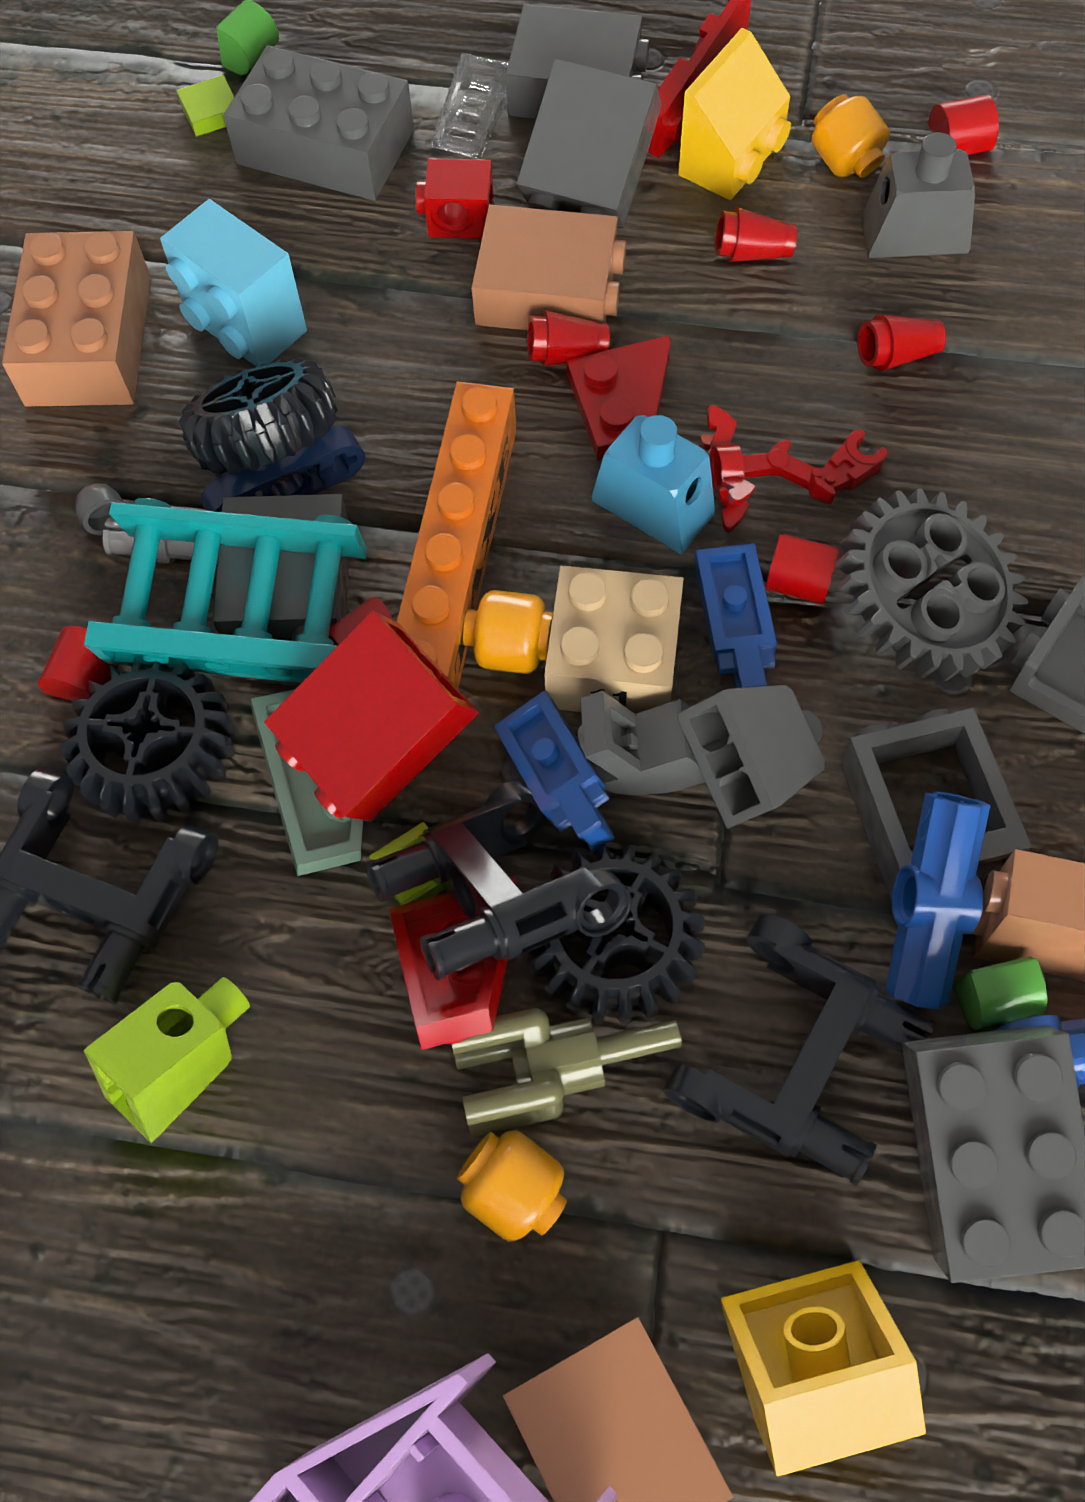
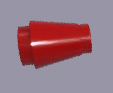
M736 206L733 212L722 211L720 213L715 234V254L727 257L729 263L781 257L791 258L796 247L797 226Z
M544 310L542 316L530 315L527 327L529 361H541L542 367L564 364L568 359L609 350L610 332L607 323H597L596 321Z
M877 314L871 321H865L860 326L857 337V348L861 362L866 367H875L878 371H885L932 354L941 353L946 344L945 326L939 319L930 320Z

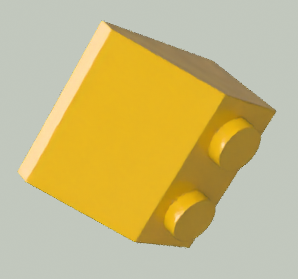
M741 28L689 86L684 95L678 176L730 201L745 183L750 185L755 181L760 173L763 162L772 151L779 152L791 129V122L787 121L790 95L751 31Z
M860 1260L720 1298L753 1417L777 1477L926 1434L916 1360Z

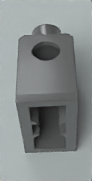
M940 132L931 133L923 139L920 151L895 152L887 157L861 217L868 258L969 253L975 185L968 153L962 149H956V142L950 135Z
M787 685L726 689L676 714L727 829L781 806L825 769V760L817 745L823 733L821 721L813 712L801 710L793 690Z

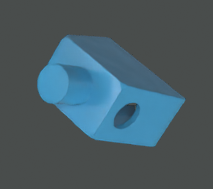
M645 415L636 416L604 454L592 493V501L682 555L715 513L710 457L704 449L678 435L677 427L670 418L663 415L651 417Z

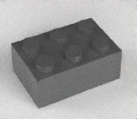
M268 45L223 115L236 164L376 201L414 131L408 80Z
M1047 1025L901 1042L934 1261L951 1283L1085 1268V1130L1069 1033Z

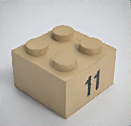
M560 565L544 674L545 691L553 699L559 710L581 712L580 698L602 690L634 714L671 702L683 577Z

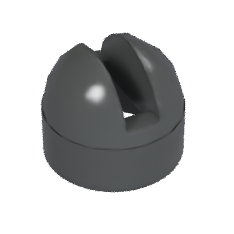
M93 483L84 486L78 493L75 501L76 514L84 529L91 534L103 535V530L113 531V529H108L105 526L106 520L112 518L109 514L111 502L124 503L116 490L107 484Z

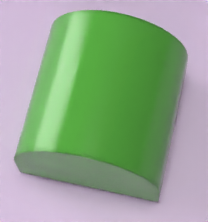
M244 0L216 26L222 66L239 75L247 74L254 67L267 45L274 47L279 41V32L274 20L263 7L252 0Z
M1032 956L972 970L956 979V983L952 984L963 1016L974 1030L1044 1014L1047 1009L1048 997L1045 980L1038 959H1033Z

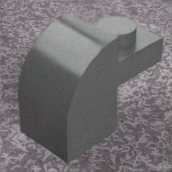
M603 690L580 698L582 725H580L578 730L579 743L585 757L595 763V770L606 786L603 788L604 790L624 795L661 794L679 791L706 782L676 714L690 708L684 701L678 699L634 714Z

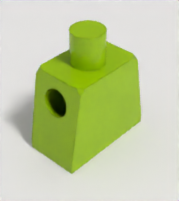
M225 977L218 980L198 999L181 983L173 982L104 1033L83 1051L105 1098L152 1143L228 1066L232 1055L226 1029L250 1008V1004L238 987Z

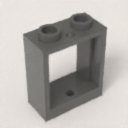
M974 708L950 713L948 709H937L921 715L912 723L892 728L886 723L874 724L860 730L849 740L840 765L891 902L896 876L903 866L911 865L913 851L910 850L878 764L954 746L974 798L991 805L986 824L988 832L984 834L976 871L980 880L988 878L991 870L1000 871L1015 849L1027 852L1032 849Z

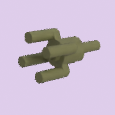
M529 1008L496 1016L492 1032L469 1037L460 1043L451 1044L457 1070L512 1058L517 1080L515 1085L462 1097L471 1138L487 1135L489 1132L495 1133L555 1119L563 1111L564 1095L605 1086L602 1065L682 1047L676 1020L596 1037L590 1018L549 1026L546 1013L539 1008Z

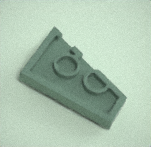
M293 689L251 698V708L297 876L361 861L363 820L347 817L339 819L328 812L315 797L314 791L318 786L306 771L300 772L294 769L276 751L275 744L279 740L264 721L295 690Z

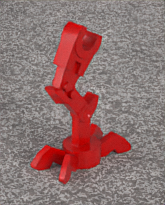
M716 405L709 406L706 416L708 428L715 431L714 436L704 434L700 437L699 441L702 449L709 450L712 485L715 492H718L719 501L725 506L721 519L723 529L728 533L732 532L742 521L749 508L746 500L752 495L756 487L746 481V478L769 475L781 476L808 489L810 499L831 505L836 495L835 492L845 487L851 491L870 477L875 476L881 470L888 454V450L884 447L879 449L874 455L868 456L860 453L858 449L866 433L859 429L848 435L846 441L823 468H815L788 455L791 446L790 440L778 442L769 453L743 456L740 446L738 444H731L737 422L726 411Z

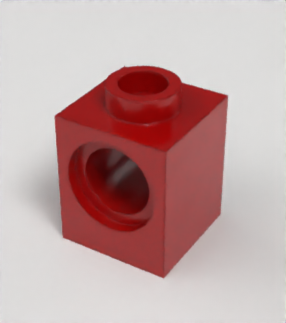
M428 158L426 181H417L416 210L418 215H426L428 237L482 239L489 204L494 205L491 160Z

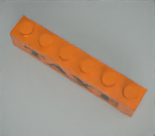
M459 381L456 383L397 619L401 627L457 689H459L468 646L463 644L464 619L468 609H477L517 432L514 388Z

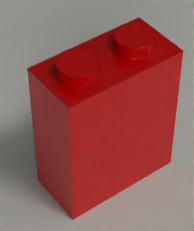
M372 610L264 723L279 740L275 744L278 754L294 769L300 772L305 770L316 783L318 788L314 791V795L328 812L339 819L347 817L372 821L479 712L398 622Z

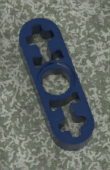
M345 426L329 427V431L325 436L316 438L315 443L311 447H304L298 450L295 456H287L278 460L276 465L269 463L260 466L256 471L244 469L238 474L227 473L216 478L203 490L201 503L206 511L222 512L223 497L315 495L354 476L365 462V452L349 428ZM293 473L288 479L280 483L274 484L283 476Z

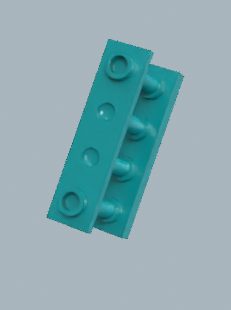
M138 498L134 504L111 502L109 514L128 536L134 537L120 616H114L112 623L88 621L84 646L103 662L132 666L134 658H136L145 667L152 668L155 662L158 661L162 664H167L170 670L185 662L189 669L198 673L302 683L337 647L328 636L341 556L366 559L367 553L366 543L357 525H353L349 520L335 515H319L315 517V521L172 508L165 502L151 498ZM160 539L194 543L181 622H175L173 629L151 627V624L145 621ZM220 545L255 548L242 628L235 629L234 635L211 633V629L206 627ZM280 551L316 554L303 634L296 636V641L272 639V635L267 633Z

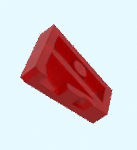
M669 336L566 360V374L597 461L603 459L607 449L636 416L645 415L651 417L657 415L662 398L666 367L670 357L671 341Z

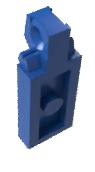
M755 544L695 550L694 565L713 661L717 663L719 675L733 673L734 688L767 686L764 670L774 669L777 641Z
M545 690L494 725L529 791L534 794L533 798L541 812L554 823L560 832L572 825L577 836L585 840L592 852L598 850L603 843L607 844L615 838L604 817L597 809L598 806L609 800L608 795L603 789L606 786L591 761L585 757L580 743L557 705Z

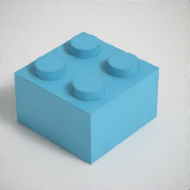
M211 199L205 201L160 238L168 260L166 271L177 286L182 303L179 305L182 315L196 330L203 331L205 329L218 338L225 350L237 359L244 357L256 367L262 363L270 364L307 332L289 254Z

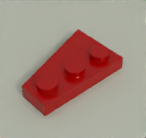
M728 0V4L719 17L709 13L699 28L700 38L696 43L690 60L685 58L677 60L658 89L662 108L648 153L660 158L674 142L678 143L681 141L685 91L741 28L748 30L751 0Z
M516 876L510 877L511 881L518 888ZM450 893L388 908L421 1050L443 1044L460 1043L469 1037L492 1032L507 961L503 959L496 960L493 956H490L447 975L446 978L438 981L435 979L434 973L430 972L420 946V938L422 936L434 934L469 919Z

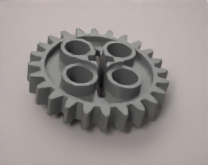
M917 488L908 498L898 490L887 501L879 498L850 525L851 532L839 545L846 553L835 563V568L848 574V576L837 586V591L854 595L855 599L844 612L846 615H862L866 621L859 628L857 634L861 637L875 633L879 637L875 653L879 656L889 648H892L897 652L896 668L899 670L911 661H916L919 678L924 679L937 669L942 681H948L957 673L967 678L979 669H985L1003 656L1002 652L1016 643L1017 640L1013 633L1025 624V621L1016 612L1028 604V599L1013 592L1015 588L1026 581L1025 576L1011 573L1007 567L1018 557L1016 553H1001L997 548L1004 538L1002 532L988 536L983 531L987 522V517L984 514L977 517L974 521L967 518V502H960L952 510L948 508L944 492H939L928 502L922 488ZM962 559L966 563L965 567L948 580L935 586L909 607L901 609L897 605L898 601L906 597L916 587L927 583L956 560Z

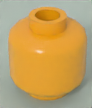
M842 94L826 104L814 118L813 124L816 127L811 138L812 145L835 176L842 178L857 173L860 178H863L872 173L884 161L885 155L882 151L888 143L890 131L866 97L853 96L849 98L847 94Z
M498 590L489 591L481 599L478 610L468 609L466 612L463 626V644L465 646H474L475 660L484 669L530 674L536 670L540 660H547L553 612H546L544 602L539 596L534 594Z
M509 1130L500 1137L496 1136L493 1132H489L470 1154L456 1177L464 1185L461 1191V1202L465 1210L508 1242L521 1239L532 1229L541 1236L544 1235L556 1222L567 1203V1199L558 1193L564 1179V1169L560 1162L518 1130Z

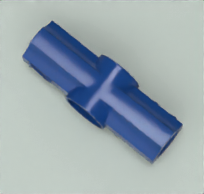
M944 792L925 793L911 865H905L900 869L892 892V912L894 920L898 924L885 991L893 999L910 1003L916 1007L939 1009V1006L948 1005L963 934H970L975 930L983 909V888L980 879L976 875L991 805L981 800Z

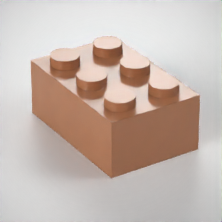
M134 231L25 234L2 365L25 407L134 404L151 280Z

